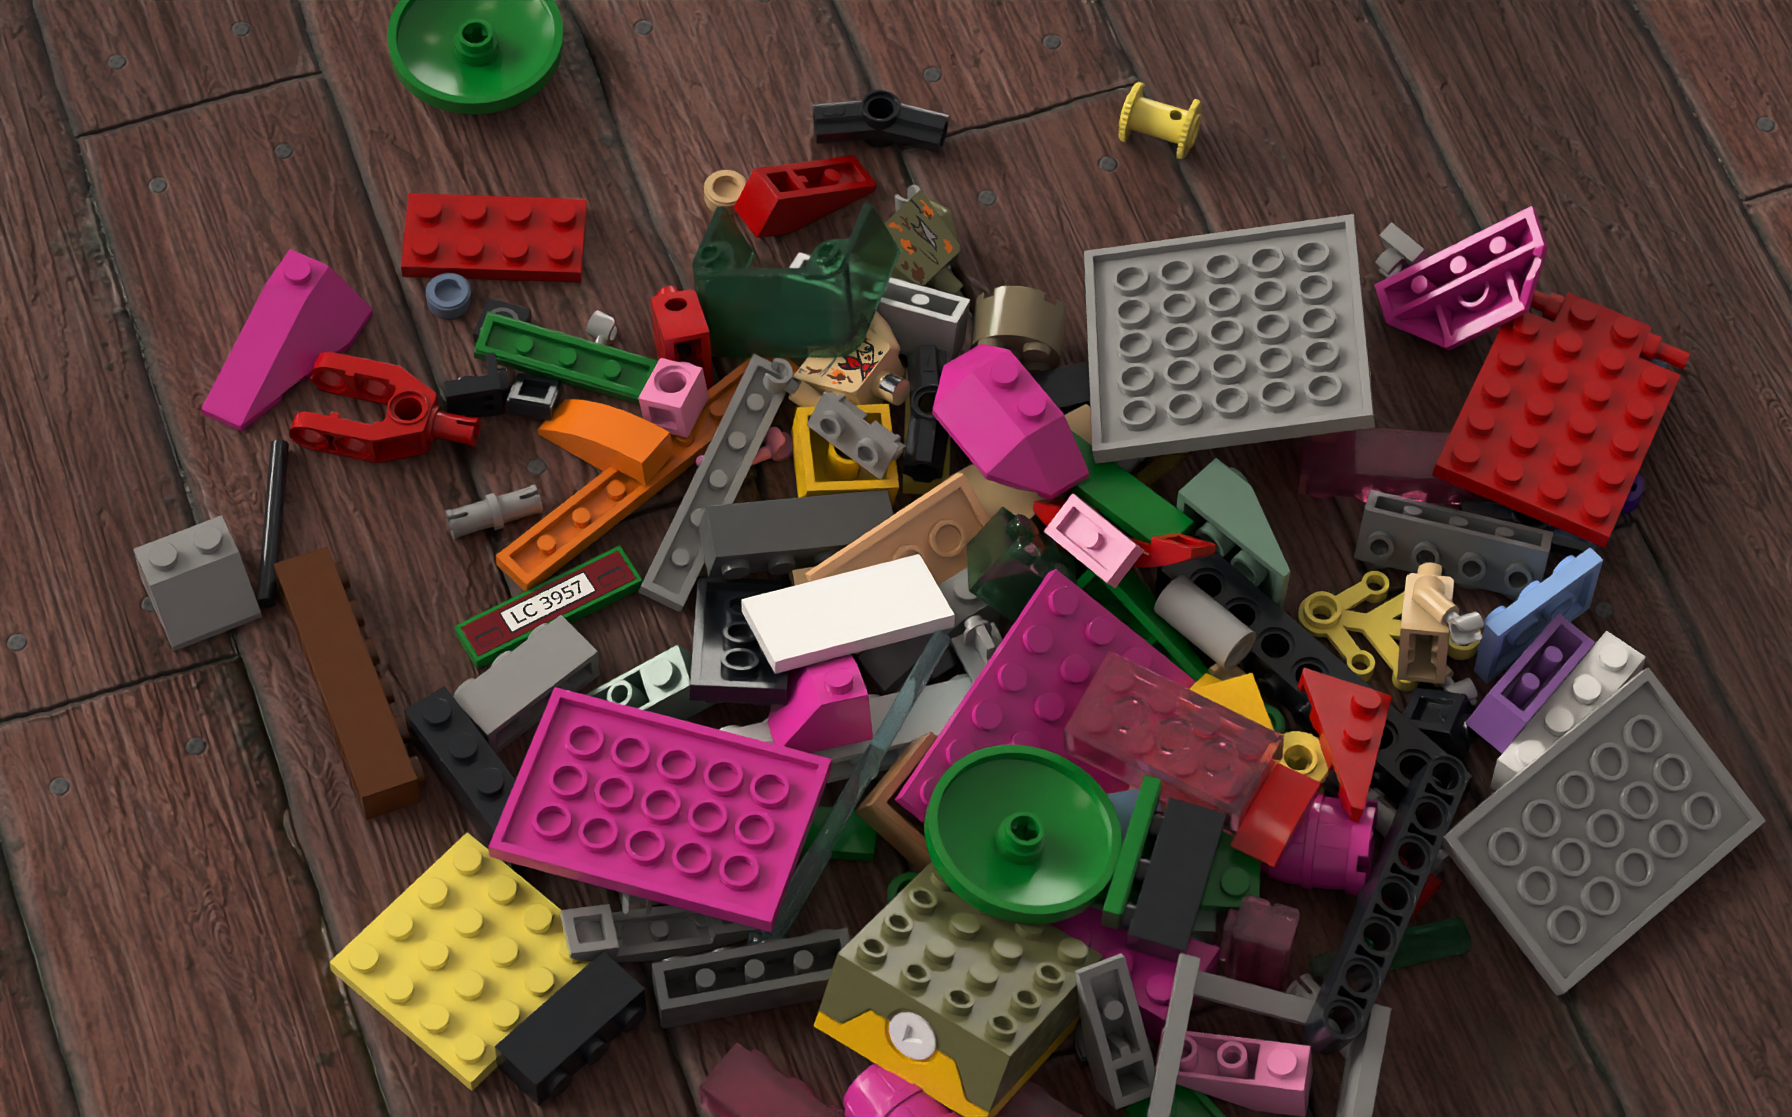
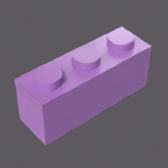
M1558 613L1489 691L1465 724L1503 754L1596 642Z

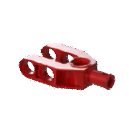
M324 352L319 354L315 361L310 377L312 383L324 392L388 405L386 417L382 422L375 421L372 425L340 418V414L330 412L329 416L313 412H299L295 415L289 430L290 438L304 448L373 463H381L428 454L431 443L435 442L437 438L475 447L477 439L474 438H479L481 420L477 417L472 418L442 412L437 393L401 366L334 352Z

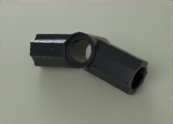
M875 90L865 95L862 101L813 104L816 144L864 140L868 145L878 148L898 143L939 153L942 151L946 140L949 115L901 104L898 97L892 92Z

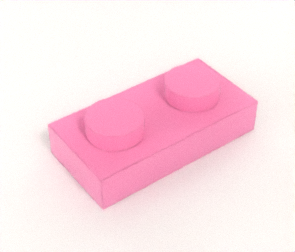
M1074 494L1069 497L1044 530L1051 538L1114 588L1117 587L1144 551Z

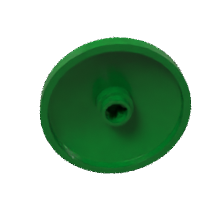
M399 0L391 15L387 32L390 61L395 74L405 88L431 106L460 114L498 112L528 100L551 80L561 62L564 49L563 22L554 0Z
M997 745L983 748L964 756L955 762L938 781L925 815L924 833L927 850L933 865L944 882L954 893L974 908L998 919L1015 923H1053L1071 918L1086 910L1107 889L1114 875L1122 848L1118 816L1113 804L1101 786L1087 772L1070 760L1053 752L1031 746Z

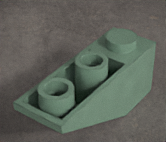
M678 644L586 694L587 696L680 720H686L714 705L705 701L690 700L692 654Z

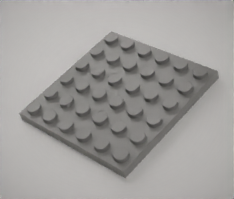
M1354 214L1084 251L1092 452L1095 464L1375 427Z

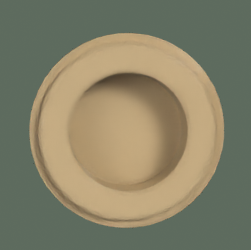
M720 170L711 174L704 184V200L707 207L721 215L737 213L733 207L747 183L746 179L740 173L732 170Z

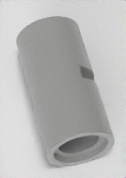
M1184 575L1171 581L1155 603L1154 612L1225 670H1230L1238 665L1255 643L1256 633Z

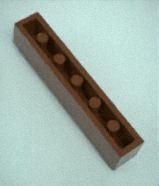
M324 547L275 563L274 568L280 594L365 819L368 820L421 802L418 783L425 781L424 772L417 754L408 756L404 746L405 743L410 742L409 733L402 715L393 717L389 707L390 704L395 703L393 691L387 676L378 678L374 666L380 664L379 656L372 637L367 639L362 637L359 628L365 626V621L358 600L349 601L345 593V589H349L351 586L343 562L334 563L329 548Z

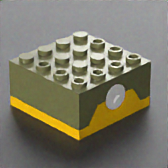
M931 861L837 954L814 1027L885 1070L898 1075L911 1084H916L930 1097L961 1116L994 1117L1076 1028L1080 1019V1008L1075 970L1102 961L1104 955L1049 923H1015L998 919L974 908L954 893L941 878Z

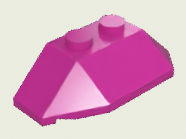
M1530 206L1375 284L1374 286L1386 323L1450 351L1529 312L1548 249L1535 208Z
M980 344L943 366L932 414L985 479L1018 490L1036 492L1038 496L1052 500L1089 478L1088 468L1065 415L1009 349Z

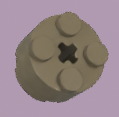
M1029 287L994 288V295L985 298L983 292L976 300L970 350L980 344L1009 349L1030 374L1055 369L1059 366L1061 360L1066 307L1058 299L1056 306L1045 301L1046 292Z

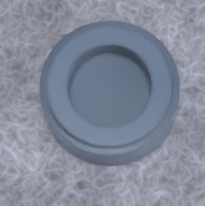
M444 273L434 277L426 287L427 306L435 316L443 319H454L464 315L472 303L471 287L468 281L454 273Z

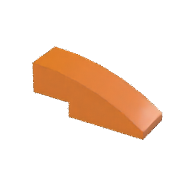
M565 399L555 410L551 421L546 420L537 429L538 435L596 468L605 471L612 466L644 485H647L674 454L669 431L624 410L586 400Z

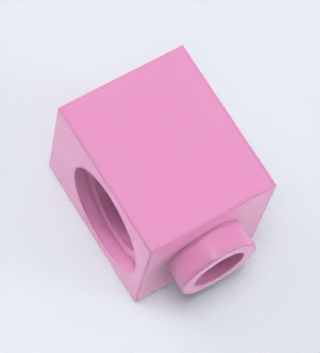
M660 358L638 398L643 419L669 431L672 435L688 438L709 398L703 368L688 362H677Z

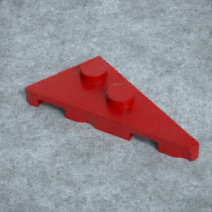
M1303 668L1298 688L1300 692L1307 693L1312 707L1309 718L1313 728L1319 734V743L1328 770L1335 771L1339 780L1340 789L1338 797L1342 808L1348 813L1350 821L1359 823L1364 810L1392 695Z

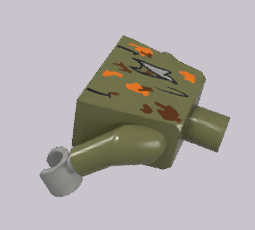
M911 185L907 188L908 199L901 197L899 194L895 195L896 213L851 256L854 260L853 262L848 264L846 256L841 252H835L830 256L831 261L916 285L927 286L928 288L953 295L964 286L946 268L961 251L952 212L948 208L927 198L917 185Z

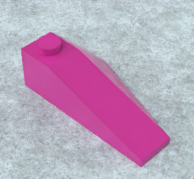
M289 249L266 282L201 408L202 414L242 432L282 401L283 393L303 378L306 381L310 379L312 369L319 354L324 352L342 354L348 350L373 315V309L330 266Z
M851 654L788 670L786 705L771 704L768 719L769 732L772 741L776 745L812 753L873 739L869 695L858 665Z

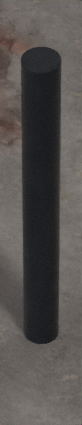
M281 439L273 440L270 444L257 603L264 608H270L276 604L277 578L274 564L278 563L280 558L289 443Z

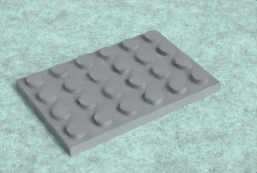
M1646 668L1449 829L1444 836L1442 847L1555 995L1558 996L1566 993L1766 820L1650 668Z

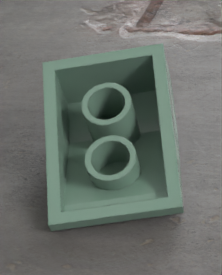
M1215 458L1178 491L1176 508L1194 521L1193 530L1187 536L1195 537L1198 535L1204 541L1217 544L1216 552L1284 610L1290 577V569L1252 486L1239 470L1227 467L1219 459Z

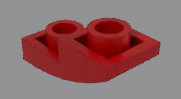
M1277 763L1253 801L1230 846L1234 850L1277 870L1297 828H1302L1323 784Z

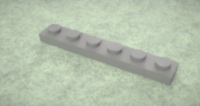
M753 354L638 591L678 612H681L705 562L698 527L705 507L733 504L786 394V391L771 393L765 388L763 383L765 373L771 374L776 379H783V376L771 368L772 362L756 354Z

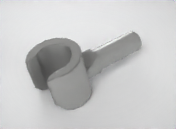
M601 311L593 313L588 322L586 333L596 338V343L606 346L607 344H612L618 334L614 318Z

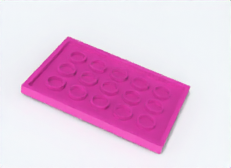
M1055 569L1048 572L895 801L925 823L929 801L934 788L943 774L964 756L974 751L997 745H1025L1053 752L1082 768L1101 786L1106 794L1127 791L1161 723L1172 729L1178 724L1181 719L1183 697L1196 681Z
M554 687L489 844V855L491 858L772 932L830 776L832 759Z

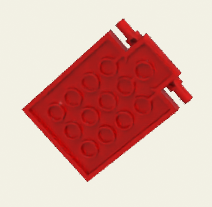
M1535 290L1530 307L1543 312L1542 317L1527 312L1501 326L1435 464L1432 476L1605 548L1681 376L1676 372L1651 362L1655 358L1684 370L1690 353L1661 342V336L1650 332L1652 326L1569 292L1566 297L1554 292L1550 296Z

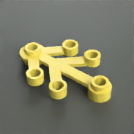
M1370 571L1363 576L1361 582L1336 596L1329 592L1319 591L1302 601L1298 610L1299 624L1313 636L1327 637L1346 661V666L1366 682L1372 677L1375 659L1369 652L1360 650L1346 630L1364 634L1393 670L1392 682L1397 689L1412 691L1418 687L1419 681L1397 679L1399 646L1393 639L1400 640L1401 620H1397V618L1402 616L1405 592L1368 613L1350 611L1365 600L1370 603H1379L1387 597L1390 582L1384 573ZM1370 583L1379 584L1382 587V589L1374 591L1369 589L1367 585ZM1324 614L1329 619L1321 620L1314 617V615ZM1450 634L1448 655L1455 660L1469 659L1477 653V646L1481 640L1467 644L1468 646H1459L1453 643ZM1356 662H1362L1365 665H1367L1368 668L1365 670H1358L1354 668L1352 664Z

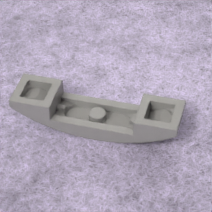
M610 904L561 910L560 914L569 956L572 959L592 961L603 951L616 962L667 959L673 956H685L716 949L762 932L761 929L671 905L652 907L650 914H646V908L629 910L628 914L623 913V911L611 913Z

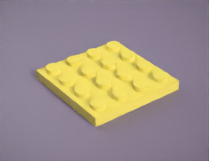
M467 832L329 963L331 971L473 1091L497 1067L495 1046L591 961L570 958L560 916L561 909L502 860L491 858L489 850Z

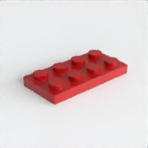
M408 193L401 260L402 277L434 278L440 274L454 273L465 279L582 283L587 199Z

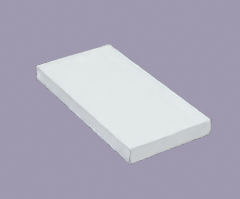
M920 554L742 599V613L775 674L954 627L955 614Z

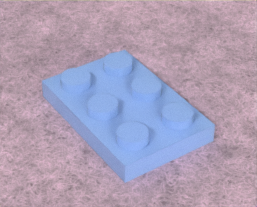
M1588 548L1576 558L1570 555L1563 559L1554 569L1553 575L1542 583L1538 580L1530 583L1513 604L1507 608L1499 606L1494 609L1484 620L1483 639L1477 646L1478 655L1474 672L1487 684L1513 665L1558 613L1571 622L1588 610L1603 559L1592 548Z

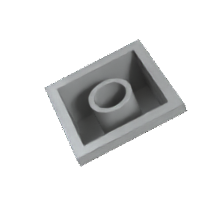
M222 515L133 549L140 578L173 651L262 618L240 553Z

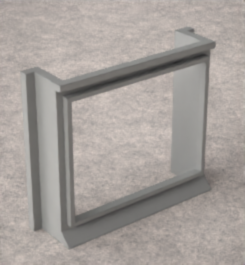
M1181 953L1178 957L1147 1117H1170L1193 997L1304 1026L1315 1001L1199 971L1201 958ZM1374 1004L1363 1031L1349 1043L1336 1117H1372L1391 1008ZM1328 1018L1330 1027L1336 1033L1341 1034L1338 1024L1333 1019Z

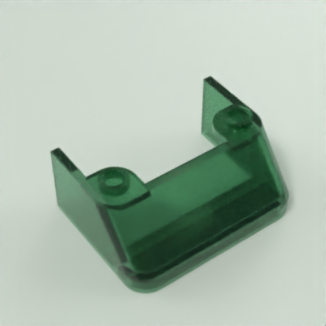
M873 204L863 205L849 239H833L822 242L811 254L805 268H749L755 254L725 206L717 207L692 263L695 291L709 329L711 355L719 358H752L753 354L762 358H838L856 351L865 339L901 253L900 248Z

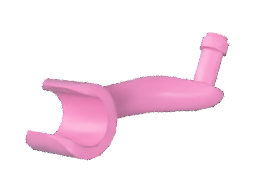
M770 427L763 440L765 446L759 448L751 466L770 458L773 461H783L791 457L793 450L790 435L786 432H781L777 427ZM704 456L697 457V466L700 465Z

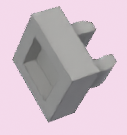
M1392 222L1379 235L1385 251L1379 256L1375 264L1380 267L1379 273L1386 278L1403 271L1405 267L1409 268L1428 258L1425 249Z

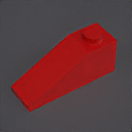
M854 155L755 168L733 208L756 238L790 234L873 193L878 185Z

